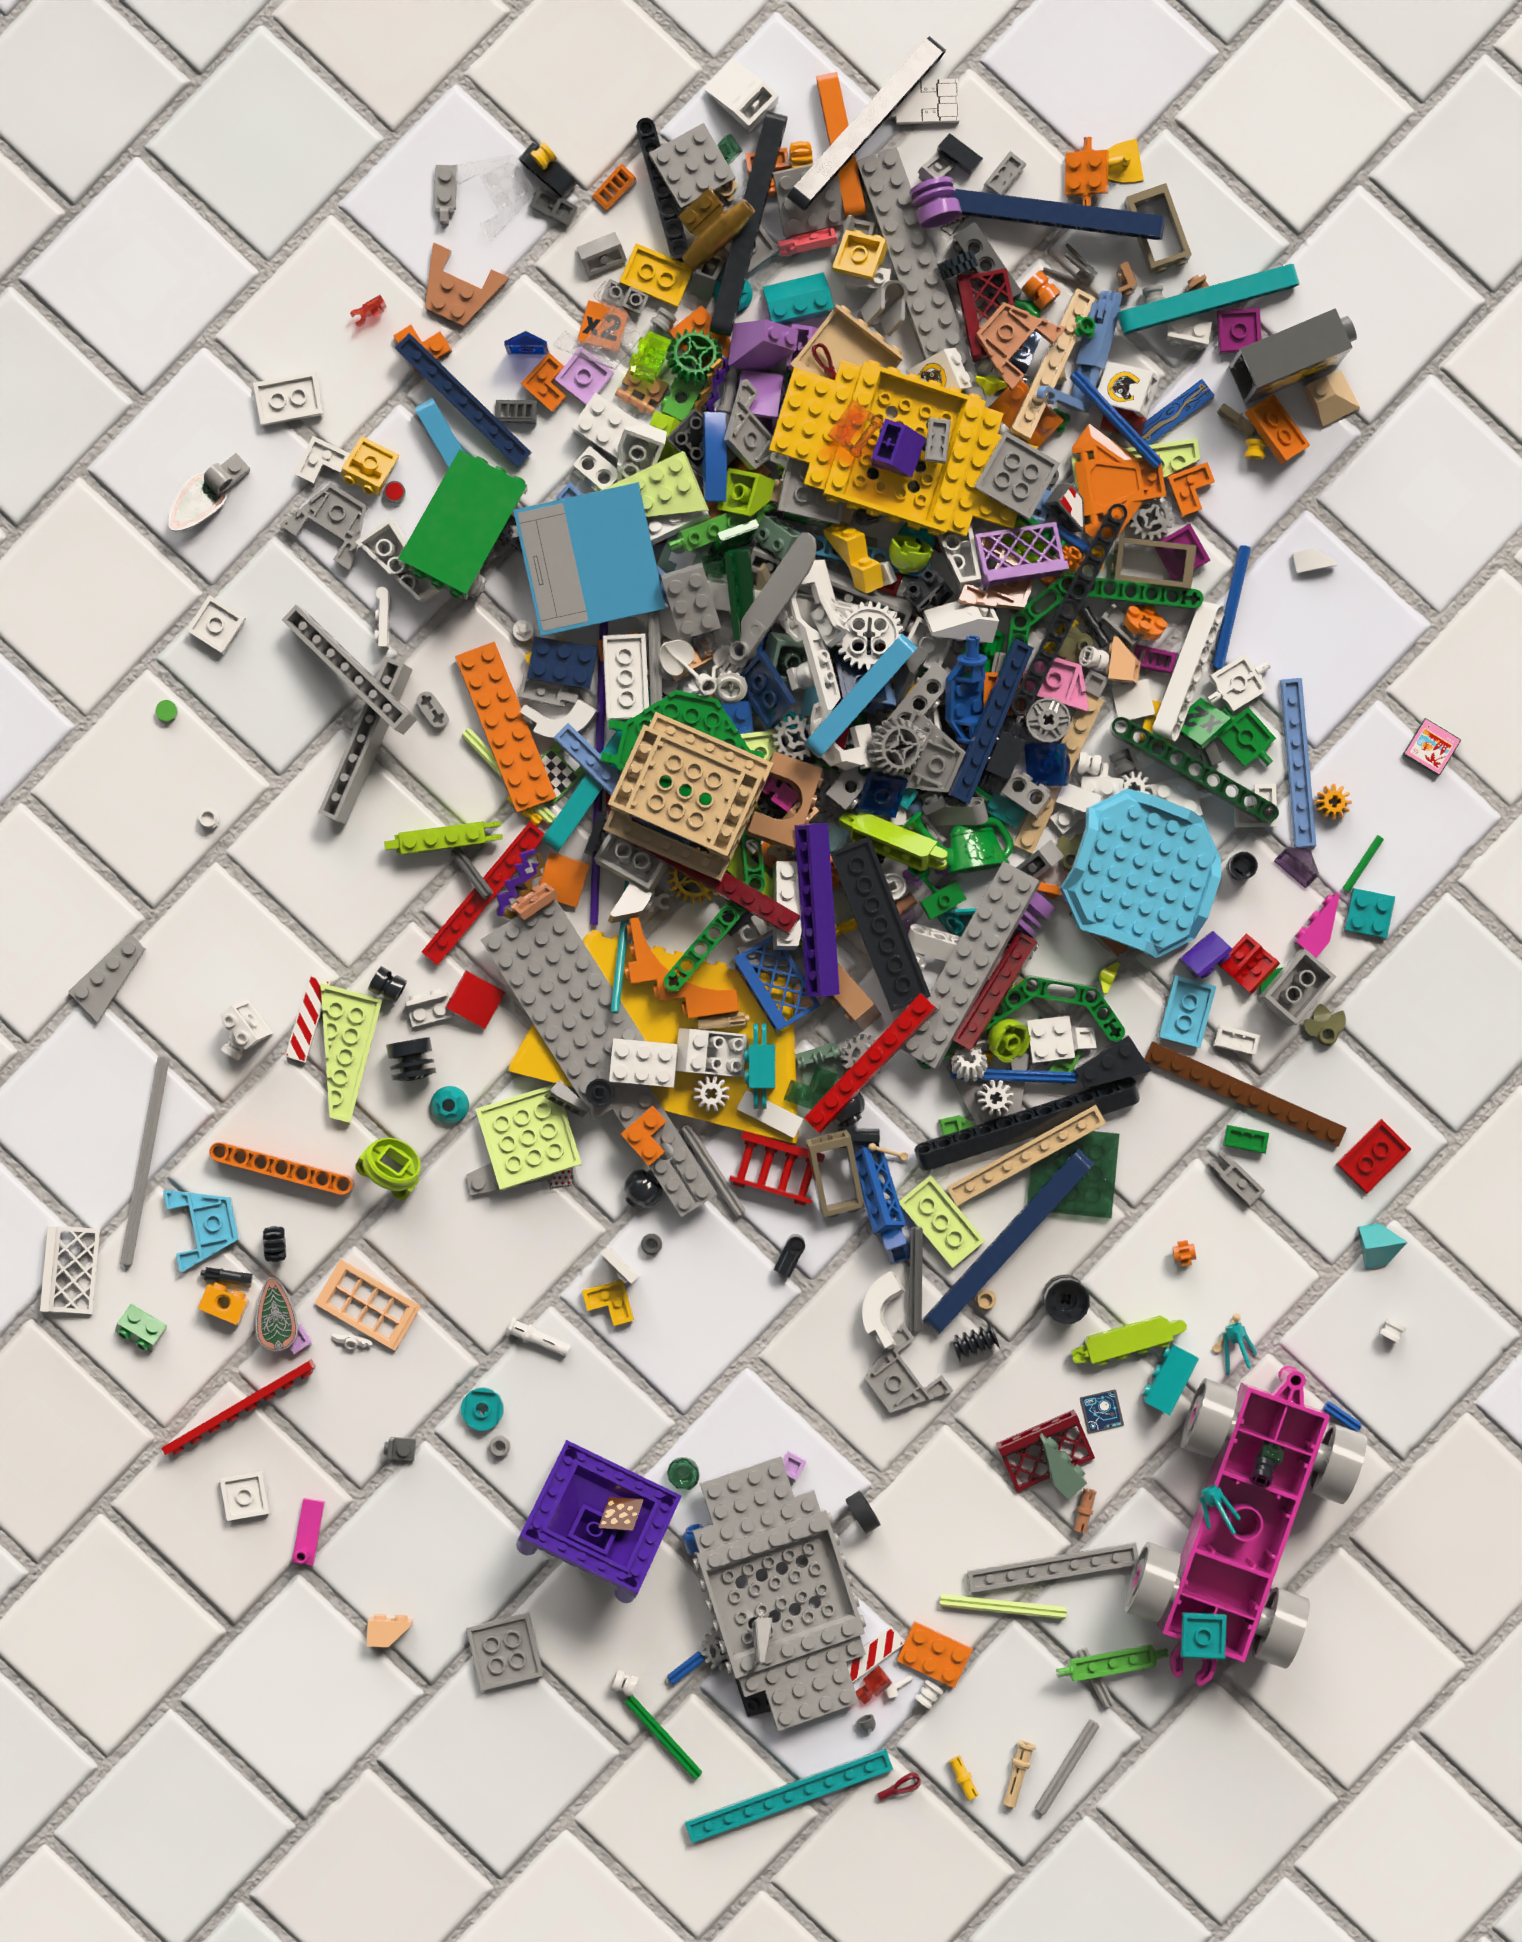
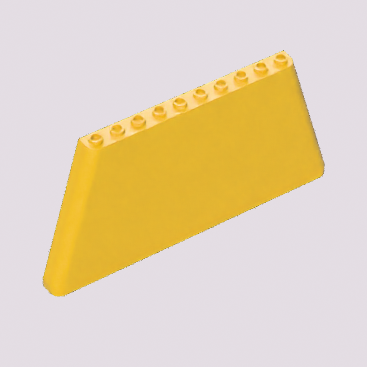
M592 930L591 933H586L582 941L613 988L619 936L612 935L611 939L603 937V932ZM634 941L632 944L627 943L620 1001L647 1042L677 1044L679 1028L699 1030L698 1017L688 1018V1014H683L682 1002H686L685 998L660 1001L659 997H655L653 985L657 984V980L631 984V980H626L625 967H629L628 962L636 961V957L632 958L630 945H633ZM655 945L651 949L659 962L669 971L684 954L679 951H674V954L666 953V948ZM706 959L687 982L707 989L736 990L739 1011L730 1012V1014L744 1012L745 1016L749 1015L750 1022H746V1026L704 1030L746 1034V1049H749V1045H753L754 1023H758V1045H762V1023H767V1045H775V1088H767V1101L798 1116L794 1022L776 1033L737 969L727 968L728 964L715 961V965L706 963ZM685 961L681 964V968L684 971L693 969L690 962ZM760 972V980L770 984L769 974ZM777 977L773 985L785 987L787 979ZM788 984V988L792 989L793 985ZM772 988L770 996L773 1000L782 1002L784 991ZM786 992L784 1003L794 1005L793 994ZM783 1006L781 1014L786 1021L794 1017V1008ZM532 1024L510 1061L508 1071L553 1083L561 1081L564 1085L573 1087L540 1033ZM745 1062L743 1077L676 1071L674 1087L649 1085L665 1111L797 1144L798 1131L793 1138L737 1109L746 1090L754 1093V1088H749V1084H745V1071H749V1062ZM705 1076L709 1077L710 1083L713 1082V1077L717 1076V1085L721 1080H724L725 1083L720 1086L721 1089L729 1087L728 1091L722 1092V1095H728L729 1099H720L725 1103V1106L722 1107L718 1102L716 1103L718 1111H714L713 1104H710L709 1111H706L707 1103L699 1107L698 1104L703 1101L702 1098L694 1100L695 1096L701 1095V1092L694 1091V1088L702 1089V1086L697 1082L701 1080L704 1085L707 1084ZM708 1088L705 1092L708 1093L706 1094L708 1099L711 1097L715 1099L718 1095L715 1094L717 1093L715 1088L712 1090ZM758 1088V1096L762 1097V1088Z

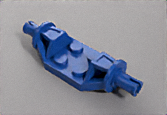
M974 635L966 636V654L957 657L958 663L946 678L945 720L955 733L956 740L964 743L965 752L983 712L984 664L987 663V657L979 654L980 638ZM966 666H971L970 672L963 674ZM962 725L969 726V731H964Z

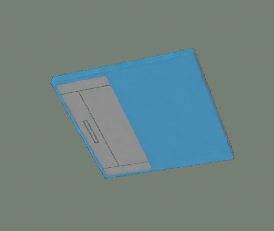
M639 482L513 510L541 636L666 609Z

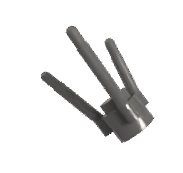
M1068 243L1066 247L1082 263L1081 265L1069 254H1065V257L1080 269L1076 274L1079 279L1046 267L1043 268L1044 272L1076 283L1080 287L1084 284L1089 287L1098 274L1094 267L1089 265Z

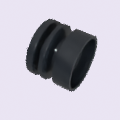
M430 1037L386 1045L388 1059H398L399 1061L398 1064L391 1066L390 1070L400 1069L401 1072L400 1074L391 1075L392 1081L406 1082L418 1080L436 1073V1068L426 1069L425 1064L434 1063V1059H424L423 1055L432 1051Z
M1068 1274L1058 1275L1051 1278L1045 1284L1042 1300L1048 1314L1055 1321L1063 1324H1073L1080 1321L1087 1314L1090 1307V1297L1083 1283L1076 1277ZM1063 1293L1068 1295L1069 1300L1067 1302L1061 1300Z

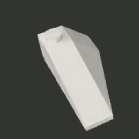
M650 425L628 426L624 428L617 447V482L657 464L665 445L666 431Z

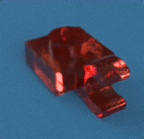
M378 295L364 303L361 308L352 310L350 315L351 317L355 315L361 316V319L355 323L357 327L364 325L367 316H377L387 306L382 296Z
M879 1665L863 1678L866 1684L856 1691L857 1698L864 1704H867L871 1700L872 1694L878 1697L893 1683Z

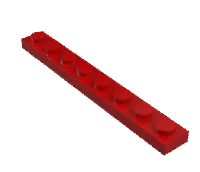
M529 822L483 877L493 891V895L488 899H484L477 889L474 888L421 952L436 965H439L492 902L496 894L506 885L505 880H509L517 871L514 864L522 863L519 853L536 849L542 842L541 839L545 833L532 822Z
M920 993L813 1107L804 1119L821 1134L937 1008Z
M312 1359L165 1445L161 1448L165 1455L171 1452L174 1456L184 1450L182 1445L190 1442L192 1445L201 1440L202 1433L206 1431L210 1434L221 1428L219 1423L227 1420L228 1423L239 1417L238 1412L245 1409L248 1412L258 1406L256 1403L258 1400L263 1398L267 1401L275 1396L276 1393L274 1391L280 1387L285 1390L294 1385L293 1380L300 1376L301 1379H304L313 1373L311 1369L316 1367Z

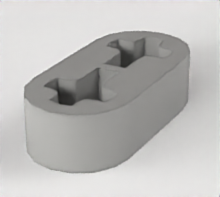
M420 693L417 697L418 707L432 726L438 729L444 728L449 722L446 711L432 693ZM424 696L432 698L430 701L433 706L432 709H429L427 705L422 706V698ZM435 710L439 715H444L442 724L439 722L434 723L436 718L433 712Z

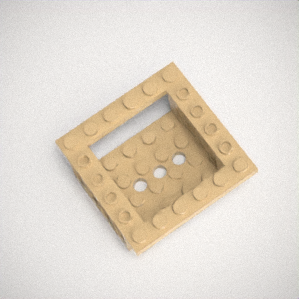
M655 712L649 727L643 725L609 800L608 805L612 810L603 830L722 882L774 763ZM668 776L672 779L670 787L663 788L660 786L662 777ZM683 785H689L692 788V793L687 797L682 796L679 792ZM709 794L712 797L711 803L709 805H702L699 801L701 795ZM633 816L708 848L710 854L631 820Z

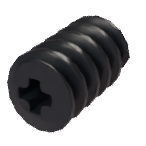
M987 1324L986 1332L982 1327H979L978 1334L972 1329L970 1337L966 1332L962 1333V1339L957 1334L954 1335L953 1345L959 1362H961V1355L969 1359V1352L977 1357V1351L980 1350L982 1354H985L986 1347L991 1352L994 1351V1344L1000 1349L995 1331L990 1324Z

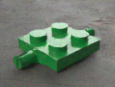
M1226 707L1221 710L1231 718L1232 723L1216 737L1243 767L1258 757L1266 767L1270 765L1273 760L1265 751L1276 739L1270 730L1249 707L1234 717Z

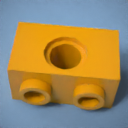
M218 1282L208 1284L197 1309L235 1325L240 1324L250 1301L245 1298L246 1294L234 1290L232 1293L226 1290L227 1286ZM224 1296L229 1299L230 1304L228 1308H223L220 1305L221 1297Z

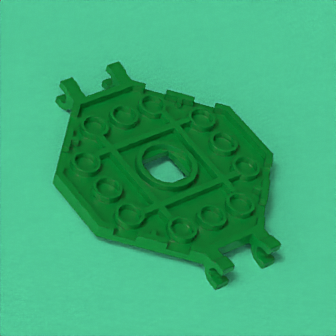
M675 690L625 722L610 719L608 724L609 730L622 731L617 755L602 752L600 761L601 763L616 765L622 774L643 725L649 727L655 712L763 759L765 752L749 749L718 699ZM668 776L662 777L660 780V786L663 788H668L672 784V779ZM683 785L679 792L682 796L687 797L692 793V788L689 785ZM703 794L699 801L702 805H709L712 797L709 794Z

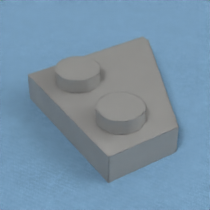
M773 930L738 947V954H742L772 936ZM773 941L769 942L765 952L777 955L778 950H773ZM753 952L746 957L750 964L759 966L762 954ZM764 955L762 967L774 968L776 958ZM779 959L777 967L787 966V968H790L788 961Z

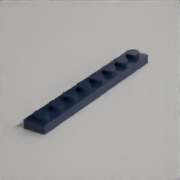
M410 333L395 347L513 465L518 468L532 454L514 434Z
M1012 639L948 794L965 804H970L1034 649L1018 639Z

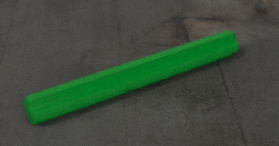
M633 1695L626 1698L624 1704L689 1776L693 1780L700 1777L702 1770Z

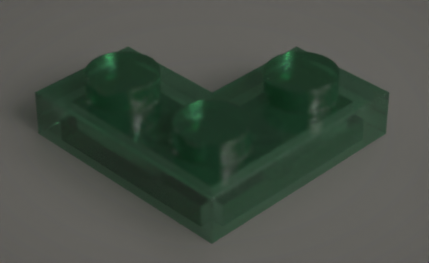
M816 1066L809 1086L791 1079L784 1100L812 1110L834 1086L838 1074Z

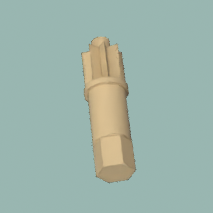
M744 1012L698 1017L699 1030L746 1026V1022H750L749 1015L745 1016Z

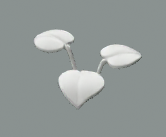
M674 640L665 642L660 648L659 658L662 667L669 674L680 675L684 668H686L696 678L695 684L699 690L693 691V694L711 695L717 688L715 674L717 673L720 676L718 670L721 667L723 668L727 662L730 646H723L713 654V661L716 665L712 667L711 677L708 674L698 675L688 666L694 659V649L686 641ZM744 666L743 668H740V669H739V671H738L739 674L742 673V671L744 670L745 666Z

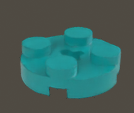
M479 1387L470 1391L461 1403V1416L468 1426L479 1431L489 1430L496 1426L504 1413V1404L501 1396L494 1390L486 1387ZM481 1403L488 1407V1411H485L484 1415H481L480 1411L476 1410V1407L480 1406Z

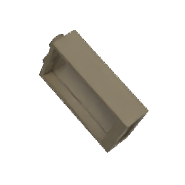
M1166 183L1127 196L1124 201L1127 211L1137 212V206L1163 198L1181 246V253L1155 261L1147 239L1137 238L1149 273L1155 271L1156 274L1168 270L1167 267L1182 266L1188 263L1187 260L1192 255Z
M1120 537L1119 541H1115L1114 554H1117V561L1112 563L1111 575H1115L1114 580L1191 588L1197 546ZM1125 543L1187 550L1183 582L1121 575Z
M843 1130L805 1140L819 1209L823 1217L833 1218L838 1216L839 1213H852L865 1207L852 1140L848 1131ZM846 1146L856 1198L826 1205L816 1153Z

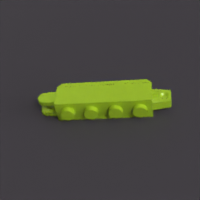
M862 810L858 815L844 812L839 818V826L851 832L850 839L852 843L870 837L876 853L919 871L926 870L928 867L942 871L947 868L946 859L948 852L938 847L937 841L917 834Z
M481 821L399 832L397 835H394L395 840L384 841L386 851L396 849L397 854L410 855L454 849L456 847L484 845L490 841L503 839V834L486 836V829L500 827L501 821L488 823Z
M1158 1315L1086 1337L1084 1345L1071 1350L1074 1363L1091 1362L1092 1364L1096 1363V1366L1109 1363L1108 1359L1114 1357L1117 1360L1129 1357L1128 1353L1137 1351V1354L1150 1351L1149 1347L1155 1345L1158 1348L1170 1345L1169 1341L1174 1340V1335L1181 1334V1332L1183 1333L1187 1330V1324L1181 1319L1169 1321L1167 1318Z

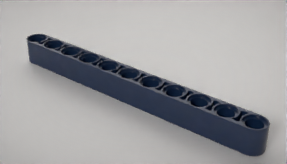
M955 189L956 193L952 197L959 200L962 215L1151 240H1162L1165 217L1157 214Z
M1077 1149L935 1304L922 1321L939 1335L1090 1170L1094 1162Z

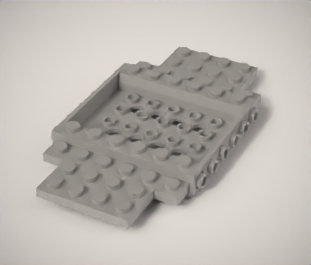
M781 1456L699 1483L712 1524L692 1531L698 1549L697 1552H694L695 1558L692 1561L695 1570L700 1571L702 1579H699L702 1592L706 1591L708 1600H705L709 1613L713 1612L715 1620L712 1621L715 1633H719L721 1641L718 1642L721 1653H725L728 1660L725 1662L726 1670L729 1675L732 1674L735 1679H739L744 1697L765 1691L777 1731L859 1703L846 1661L866 1655L860 1635L865 1634L864 1627H866L863 1615L858 1613L857 1607L860 1604L856 1594L853 1595L851 1586H853L850 1574H846L844 1568L847 1563L844 1554H840L838 1549L840 1540L837 1533H833L831 1525H834L831 1513L820 1509L814 1490L796 1496L793 1495ZM800 1555L806 1556L808 1560L807 1565L803 1568L796 1565V1559ZM780 1562H785L788 1567L787 1572L782 1575L776 1572V1565ZM759 1569L767 1571L766 1580L758 1581L756 1579V1572ZM739 1576H745L747 1579V1585L744 1588H738L735 1584ZM813 1596L819 1597L821 1601L820 1606L815 1609L809 1606V1599ZM793 1603L800 1605V1612L795 1616L789 1613V1606ZM772 1610H777L780 1613V1619L777 1622H772L765 1662L757 1665L755 1663L753 1629H750L748 1622L752 1617L769 1618V1613Z

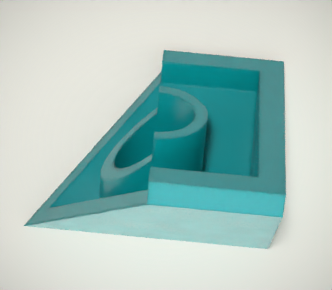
M977 908L947 910L937 916V918L949 934L961 937Z
M1380 1223L1358 1226L1365 1269L1387 1266L1408 1243Z

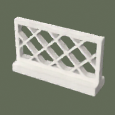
M48 1225L40 1311L92 1314L100 1229ZM61 1231H70L75 1237L67 1246L60 1240ZM75 1232H82L79 1236L75 1234ZM85 1233H95V1242L87 1248L80 1237ZM78 1240L85 1250L75 1257L68 1247ZM60 1244L64 1247L61 1251H59ZM93 1246H94V1253H92V1252L89 1250V1249L92 1248ZM64 1250L73 1258L65 1267L58 1261L59 1255ZM88 1252L93 1258V1263L85 1269L78 1261V1258ZM76 1261L83 1271L73 1278L66 1268ZM59 1265L61 1267V1270L57 1273V1267ZM91 1267H92V1275H90V1273L88 1272V1270H89ZM64 1271L72 1281L61 1288L56 1282V1278ZM86 1273L91 1279V1284L83 1290L76 1280ZM72 1283L81 1291L74 1299H71L64 1291ZM56 1286H57V1288H58L60 1291H58V1292L55 1294V1289H56ZM88 1289H90V1296L86 1293ZM61 1292L70 1301L64 1307H54L55 1297ZM82 1294L89 1300L88 1309H80L74 1303ZM70 1304H72L75 1308H67V1307H68Z

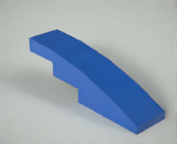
M704 412V436L702 438L705 502H726L727 444L724 442L726 434L725 413Z

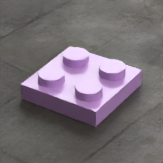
M580 346L554 380L587 405L595 392L599 394L614 375V372Z

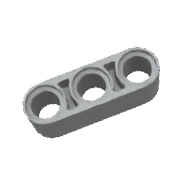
M945 797V807L930 814L933 825H980L989 819L984 799L981 797H972L970 804H965L953 797Z

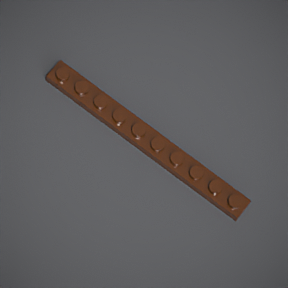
M1151 1041L1144 1057L1147 1063L1336 1147H1339L1347 1129L1345 1126L1156 1042Z

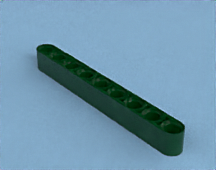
M1118 717L1111 723L1110 732L1114 737L1258 821L1270 823L1277 819L1279 810L1275 804L1125 717ZM1122 722L1126 727L1125 732H1117L1115 723ZM1135 733L1143 735V743H1136L1133 736ZM1154 743L1162 746L1161 754H1155L1152 751ZM1172 754L1180 756L1181 762L1179 765L1171 763L1170 757ZM1190 765H1196L1199 768L1197 776L1190 774ZM1210 775L1217 778L1218 783L1214 787L1210 786L1207 782V778ZM1228 786L1235 788L1236 795L1234 797H1229L1226 794ZM1246 797H1251L1254 800L1253 808L1245 806L1244 800ZM1264 808L1272 810L1273 816L1271 819L1264 817Z

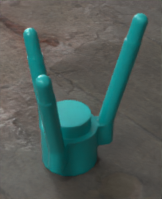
M1241 1323L1230 1324L1225 1327L1226 1332L1222 1333L1227 1375L1230 1374L1229 1340H1231L1232 1344H1239L1248 1369L1251 1368V1364L1243 1344L1244 1339L1253 1355H1257V1351L1246 1333L1245 1326H1242Z
M1216 1485L1203 1489L1201 1491L1202 1497L1199 1500L1202 1504L1207 1529H1211L1207 1504H1209L1210 1507L1217 1506L1232 1535H1235L1236 1532L1221 1502L1223 1501L1234 1517L1240 1520L1241 1518Z

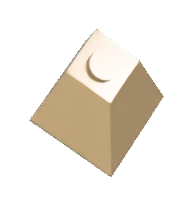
M1341 370L1328 374L1306 385L1303 389L1322 427L1360 409Z

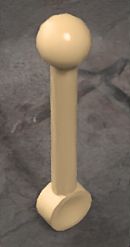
M874 1143L868 1146L870 1151L876 1150L897 1156L903 1161L908 1159L906 1152L898 1153L878 1147Z
M1234 1314L1230 1324L1238 1322L1241 1316ZM1223 1336L1217 1344L1213 1345V1351L1216 1353L1221 1351V1345L1224 1342Z

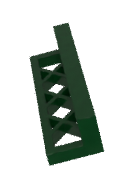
M750 548L728 550L724 556L734 640L741 639L742 618L755 601Z

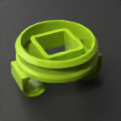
M381 1138L375 1140L366 1148L357 1160L355 1168L359 1174L369 1177L378 1186L391 1190L395 1198L405 1200L420 1181L418 1176L421 1172V1161L415 1150L407 1143L395 1138ZM385 1155L404 1167L400 1173L382 1163Z

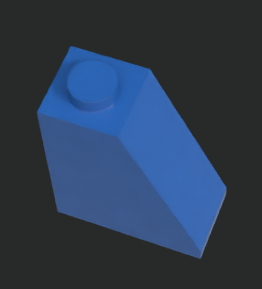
M890 1211L891 1221H897L896 1216ZM888 1228L880 1234L891 1265L910 1258L902 1228Z

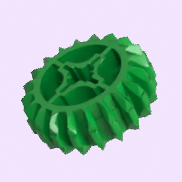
M695 328L692 329V333L685 329L683 335L678 332L676 339L672 338L670 340L671 345L667 346L668 353L666 354V360H669L667 367L672 368V375L678 373V381L685 378V384H688L689 380L693 381L694 386L697 384V380L704 384L707 374L711 373L710 366L719 358H723V354L720 353L722 347L717 345V338L711 340V333L705 336L703 329L700 333H696ZM687 345V352L682 353V356H677L678 351ZM711 357V362L702 368V362Z

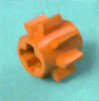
M1065 545L1062 548L1064 559L1068 561L1069 569L1073 573L1078 568L1082 555L1076 547L1071 546L1068 548Z
M1188 1240L1178 1241V1246L1172 1247L1175 1263L1181 1262V1266L1192 1265L1191 1260H1196L1194 1244H1188Z

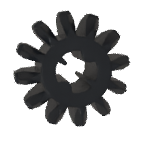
M270 1226L263 1230L264 1257L267 1262H279L286 1258V1238L283 1227Z

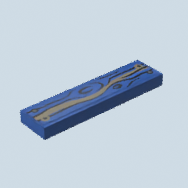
M1201 379L1138 426L1135 431L1148 445H1151L1215 395L1203 379Z

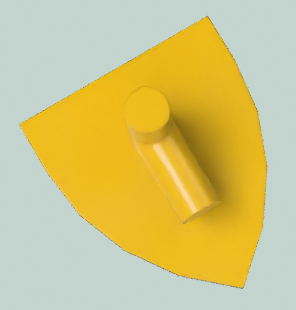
M1137 139L1117 143L1107 149L1109 151V180L1120 183L1144 181Z

